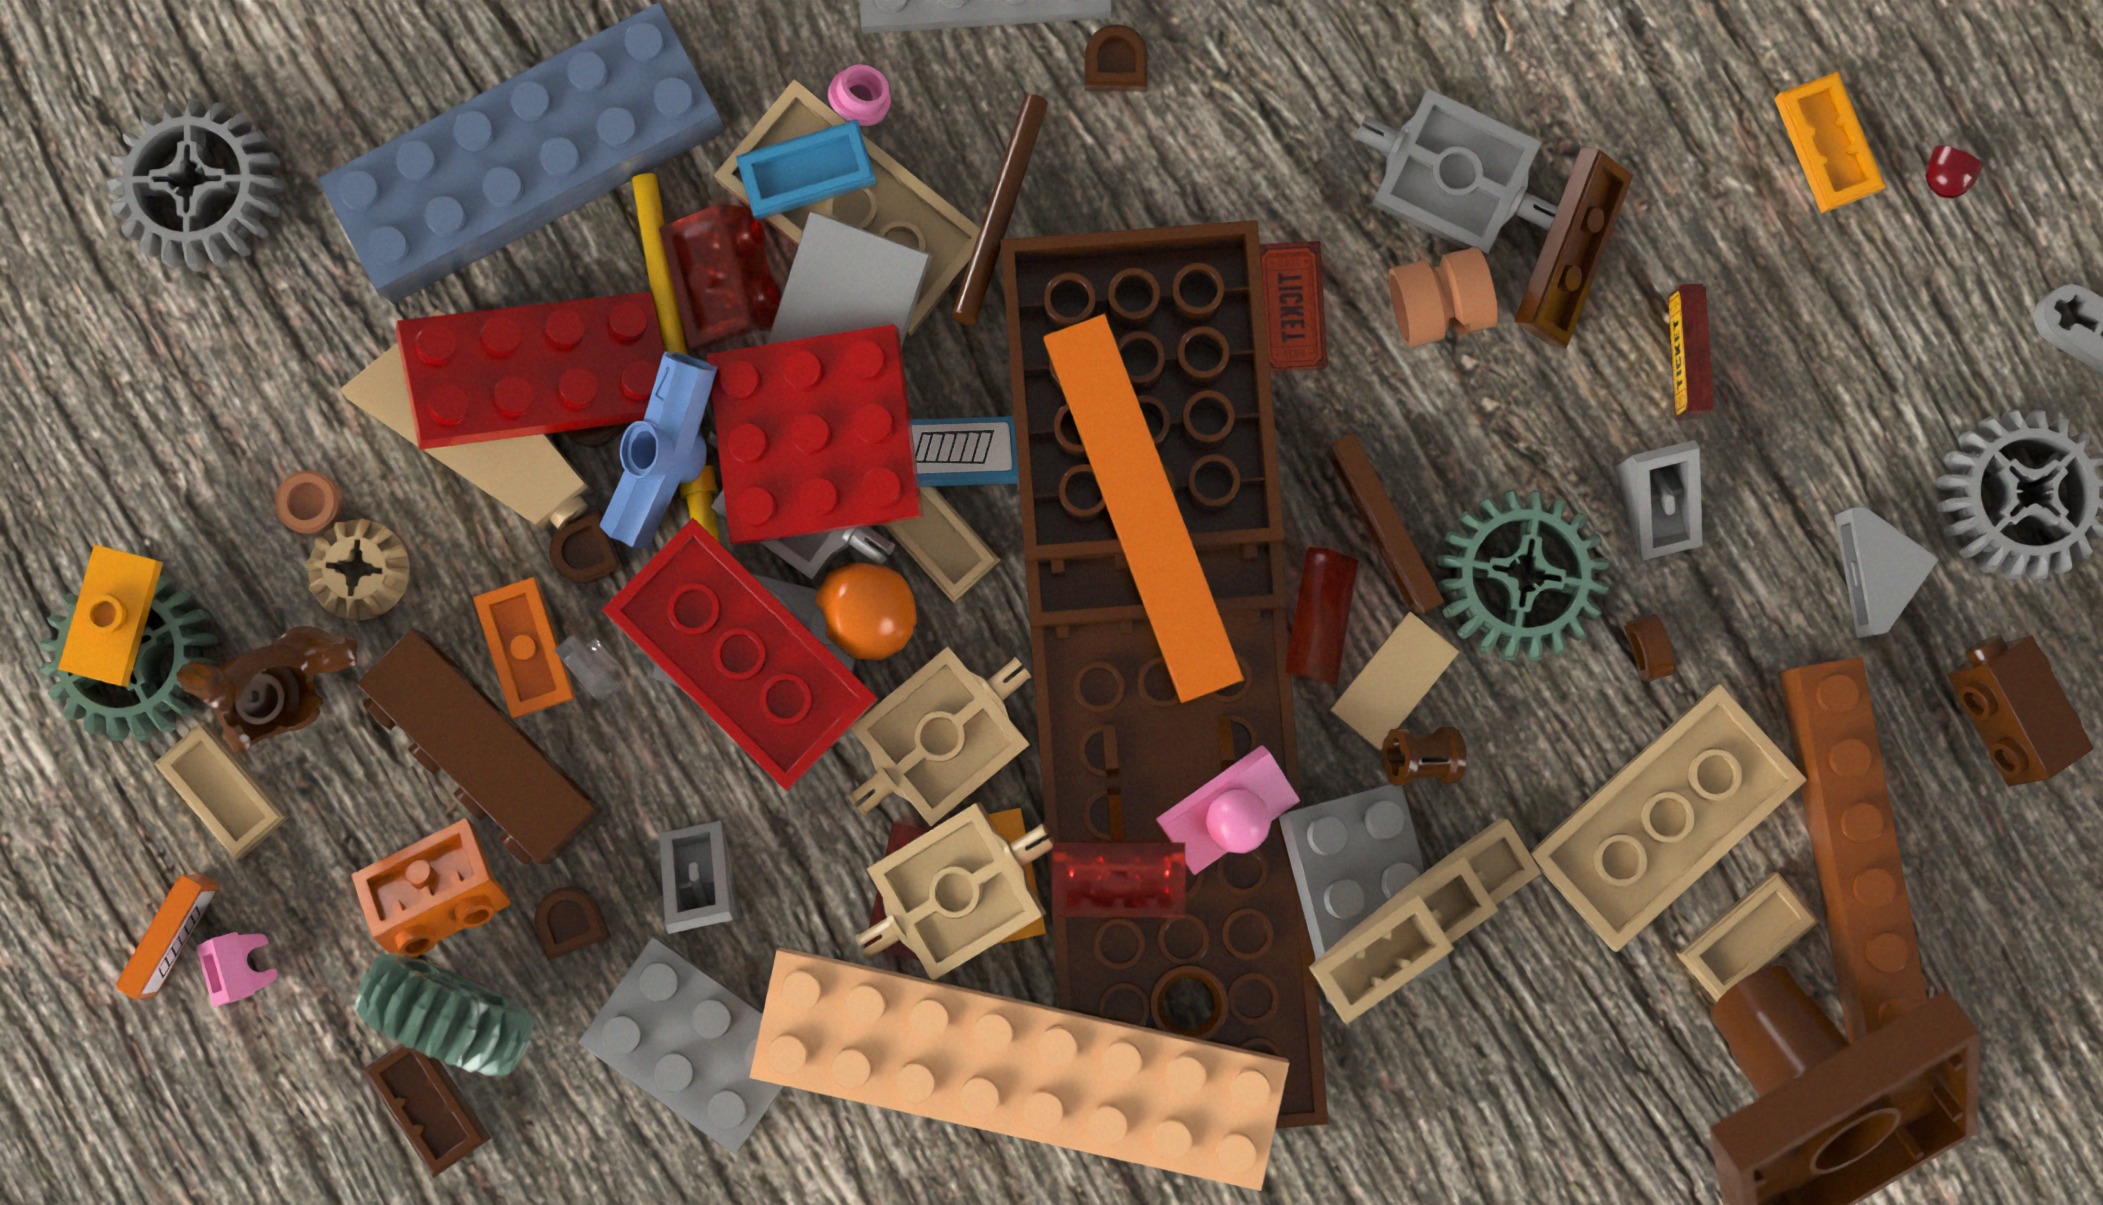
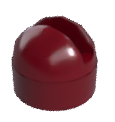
M1935 146L1926 166V181L1930 190L1939 197L1956 198L1965 194L1973 187L1983 164L1976 157L1962 150L1949 146Z

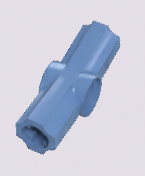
M665 351V354H663L644 421H636L631 424L623 434L620 444V459L625 471L599 525L611 538L620 540L633 548L649 549L679 483H690L697 479L703 471L707 448L699 428L718 367L682 353Z

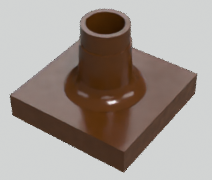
M1780 965L1761 969L1745 977L1726 991L1711 1011L1712 1021L1729 1043L1731 1054L1760 1097L1709 1127L1723 1205H1855L1977 1134L1980 1032L1947 990L1850 1045L1813 997L1805 994L1789 970Z

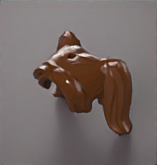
M298 626L286 631L279 639L273 640L270 646L260 647L251 652L237 655L218 666L206 662L190 661L177 672L176 677L184 691L195 695L213 709L217 720L223 728L221 737L229 743L233 753L249 749L250 746L265 738H272L284 732L299 730L313 723L321 712L319 708L323 705V699L315 691L314 675L341 671L356 665L358 658L356 655L357 643L354 639H349L346 636L331 635L313 626ZM254 690L256 697L253 701H249L247 698L248 693Z

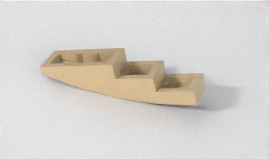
M1499 818L1395 894L1332 946L1309 969L1343 1022L1348 1024L1453 951L1454 948L1451 945L1453 942L1498 912L1499 910L1495 905L1542 872L1510 821Z

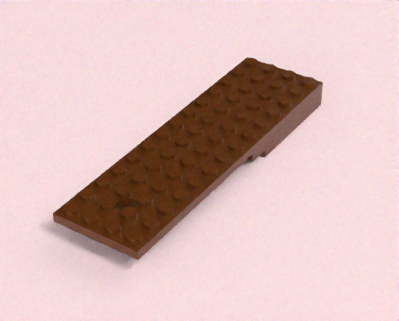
M1258 220L1001 239L1045 826L1050 831L1046 835V839L1053 836L1057 848L1048 851L1059 1008L1287 1058L1289 1067L1275 1129L1328 1125L1317 980L1309 969L1315 962V954L1279 817L1271 821L1268 837L1258 848L1244 854L1227 852L1196 875L1186 866L1156 820L1159 816L1261 745L1271 753L1300 799V802L1285 812L1302 808L1286 607L1288 605L1282 545L1284 530ZM1105 314L1244 679L1182 704L1044 342V336ZM1183 978H1194L1202 981L1209 987L1213 996V1009L1210 1016L1203 1024L1194 1028H1181L1174 1025L1168 1020L1163 1009V999L1167 989L1174 982Z

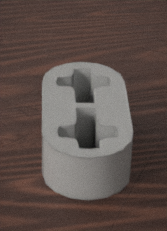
M2064 285L2044 295L2037 303L2034 311V325L2039 335L2050 344L2103 374V337L2100 336V334L2103 335V297L2079 285ZM2071 302L2076 306L2072 316L2089 328L2075 323L2063 329L2059 325L2062 315L2054 307H2060Z

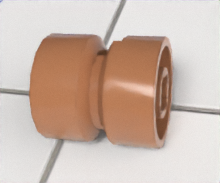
M1477 246L1444 254L1440 265L1437 267H1432L1424 259L1391 267L1389 270V288L1392 305L1401 336L1408 348L1443 340L1448 328L1451 327L1460 335L1493 328L1497 325L1498 309L1492 277L1481 249Z

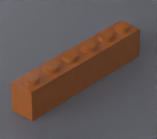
M1862 657L1798 667L1779 672L1796 766L1807 779L1800 787L1845 1028L1850 1045L1927 1001Z

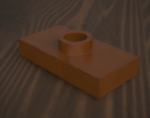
M400 1043L362 1070L433 1178L491 1139L439 1059L427 1057L424 1053L407 1048L404 1044Z

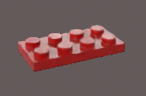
M651 291L397 320L395 330L419 450L644 421L663 354H665Z
M694 518L602 609L785 791H789L878 700L836 656Z

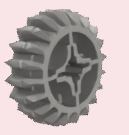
M189 99L184 115L174 104L164 103V121L160 123L148 114L141 115V123L146 132L140 138L134 133H122L123 141L132 148L129 155L116 154L110 156L112 164L124 171L122 176L106 181L109 190L122 196L110 205L115 216L120 219H127L121 228L122 233L132 241L141 239L139 250L150 258L161 254L162 262L174 269L178 268L185 259L190 269L195 272L203 271L208 256L218 267H228V249L231 247L243 257L251 255L250 245L245 240L251 233L261 239L269 238V231L259 223L262 215L269 217L280 215V208L268 200L267 196L284 191V183L277 177L269 175L281 165L279 158L274 153L264 152L270 144L268 137L260 130L251 132L252 121L242 113L230 117V110L221 103H214L207 112L205 106L199 100ZM209 141L221 142L231 146L238 159L241 175H231L225 169H216L215 156L209 152ZM177 150L176 157L172 163L165 168L159 169L165 159ZM200 175L207 180L204 185H198ZM188 187H194L193 196L184 190H187ZM153 196H161L168 202H176L177 216L183 219V232L166 229L156 214ZM234 202L227 214L214 224L218 210L225 204Z
M2017 409L2010 410L2002 414L2001 422L1992 416L1979 421L1978 433L1967 431L1958 437V443L1963 452L1952 451L1945 455L1943 462L1956 474L1944 475L1937 479L1935 485L1943 491L1951 492L1952 498L1938 503L1936 511L1940 514L1951 512L1954 514L1956 523L1948 525L1944 529V535L1951 538L1964 534L1967 538V541L1960 548V556L1969 558L1979 552H1983L1980 560V571L1985 573L1994 572L2002 564V573L2006 580H2018L2024 572H2026L2031 581L2043 580L2047 578L2049 568L2056 574L2070 571L2072 569L2071 557L2078 560L2088 558L2093 550L2087 539L2096 540L2103 538V524L2095 518V516H2103V499L2099 496V491H2103V477L2098 478L2095 467L2103 464V454L2096 453L2087 456L2083 451L2089 444L2091 434L2082 432L2070 439L2068 438L2070 419L2061 417L2054 420L2048 426L2046 412L2043 410L2030 412L2025 420L2020 411ZM2005 446H2020L2032 449L2047 459L2042 464L2027 468L2016 458L2009 461L1999 450ZM2062 479L2067 490V509L2059 500L2058 488ZM2037 480L2029 488L2032 492V497L2026 499L2033 501L2032 504L2012 511L2020 503L2017 494L2024 492L2018 490L2017 487ZM1981 481L1988 486L1992 495L1991 507L1987 513L1984 510L1981 499ZM2022 522L2033 531L2041 530L2050 540L2042 546H2030L2015 542L2004 536L2002 532L2007 527Z

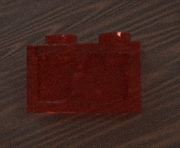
M720 203L659 227L689 348L705 349L754 330L771 332L782 298L778 285L771 277L764 251L766 246L764 228L759 220H755L751 208Z
M1053 842V917H1185V843Z

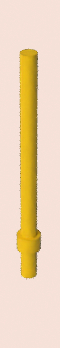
M654 173L639 174L632 177V184L650 288L664 351L682 353L688 356L657 175ZM705 462L703 471L697 479L690 483H679L680 498L687 499L690 520L692 518L697 520L720 542L715 510L710 507L713 504L712 494L718 492L714 466L707 465Z

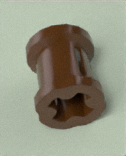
M1453 726L1439 727L1434 734H1412L1406 728L1391 729L1383 741L1382 765L1389 782L1394 786L1409 785L1413 779L1436 778L1442 784L1457 783L1465 772L1467 761L1465 742L1459 730Z

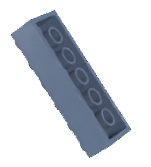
M657 2L321 176L318 180L375 290L392 304H395L631 181L632 177L645 174L722 134L726 129L663 8Z

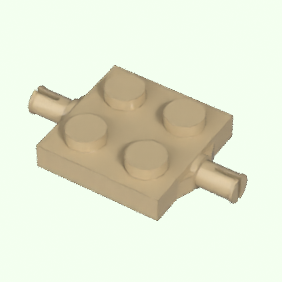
M947 646L850 728L869 751L874 768L877 771L853 793L847 795L850 801L856 805L875 789V793L857 807L864 817L894 792L896 795L911 802L927 823L933 827L1030 746L1028 741L1009 720L1005 704L1003 703L1004 699L1028 679L1032 678L1024 668L1010 681L1004 683L1007 678L1022 667V664L1015 656L1012 658L1013 660L985 681L980 676L968 671Z
M977 802L867 868L866 870L883 897L887 918L855 936L860 947L878 935H882L880 940L861 951L868 959H871L874 955L901 940L904 945L916 953L930 979L934 981L1042 917L1046 912L1028 883L1025 865L1051 849L1057 848L1053 836L1035 847L1029 848L1030 844L1047 835L1050 831L1042 823L1039 827L1011 843L997 831L982 803Z

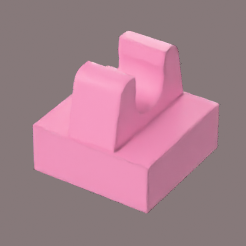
M236 931L211 938L196 946L213 1008L255 994V991L276 980V968L256 972L249 968L247 964V956L251 950L269 944L266 935L261 933L238 935Z

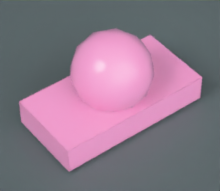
M1261 745L1159 816L1156 820L1186 866L1196 875L1227 852L1244 854L1258 848L1268 837L1271 821L1300 802V799L1271 753Z

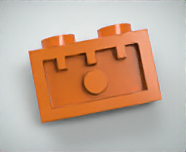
M467 817L351 874L372 938L388 953L397 955L404 954L409 957H416L425 954L433 949L438 941L464 928H474L483 925L492 919L496 912L511 905L508 892L494 877L477 828Z

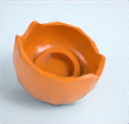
M847 562L827 574L816 595V606L823 611L826 621V638L836 643L838 648L854 659L883 660L902 650L912 637L913 628L917 623L914 596L909 584L900 573L883 564Z

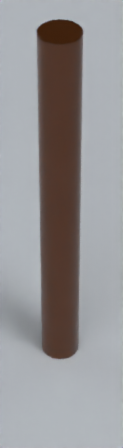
M1027 94L1024 96L952 312V318L959 323L975 325L1001 249V239L1005 237L1048 106L1047 100L1039 95Z

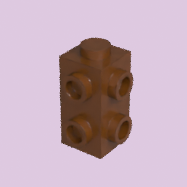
M2001 634L1982 640L1966 650L1965 653L1969 658L1967 662L1947 674L1959 695V702L1963 710L1971 717L1989 751L1994 767L2002 774L2008 787L2051 779L2094 749L2082 727L2080 717L2068 702L2051 670L2049 660L2040 650L2033 635L2005 642Z

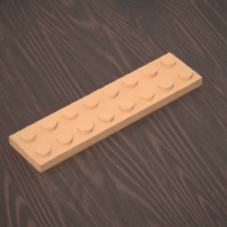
M779 947L776 951L749 1078L1261 1191L1289 1061L1283 1057Z

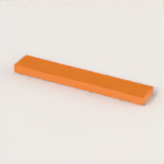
M1105 314L1044 336L1046 348L1181 704L1243 681L1244 679Z

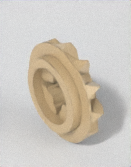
M363 518L336 522L324 535L315 538L314 549L310 558L305 562L310 582L309 590L324 607V610L349 620H368L390 610L402 597L407 587L410 573L406 549L396 534L377 522ZM360 550L362 551V560L371 564L374 568L382 569V574L372 573L371 576H362L358 581V586L353 588L351 587V578L342 574L341 571L333 569L334 564L341 565L342 562H352L355 552Z

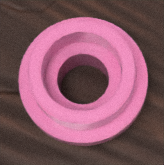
M852 65L846 70L839 72L833 78L828 90V99L832 109L847 122L858 120L859 126H871L879 123L886 116L891 104L889 84L886 78L878 70L867 65Z

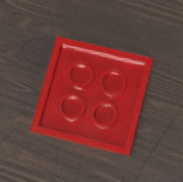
M893 324L707 354V362L718 367L711 388L730 544L738 546L924 518L900 333L897 326Z

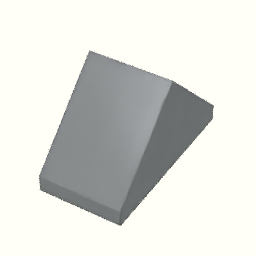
M1696 440L1632 455L1615 467L1636 550L1641 561L1703 546L1700 447Z
M1865 506L1850 508L1834 515L1856 636L1857 639L1888 633L1939 558Z
M722 820L660 833L664 917L668 934L741 918L742 912Z

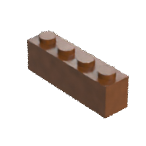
M411 628L356 683L369 696L363 703L366 710L389 730L398 725L414 741L408 748L409 752L427 770L437 775L443 769L460 786L453 793L456 799L480 820L488 814L505 831L499 837L500 842L522 863L527 865L534 859L539 865L551 864L604 810L426 633Z

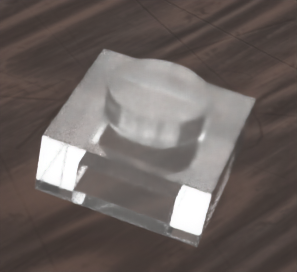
M573 633L554 650L595 699L606 702L625 686L614 674L622 666L621 663L598 637L588 643L585 638Z

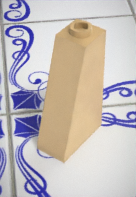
M437 309L429 317L446 314L442 310ZM397 342L339 390L347 400L418 446ZM548 434L424 449L425 452L544 531H547L553 525L558 530H561L568 524L567 522L580 517L588 508L584 500L595 492Z

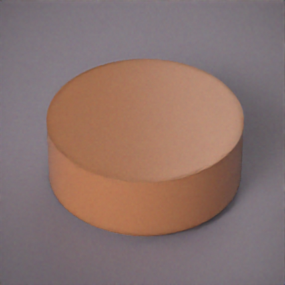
M302 470L289 475L280 484L275 496V508L279 519L291 530L304 535H319L330 530L339 521L344 507L343 495L339 486L328 476L312 470Z

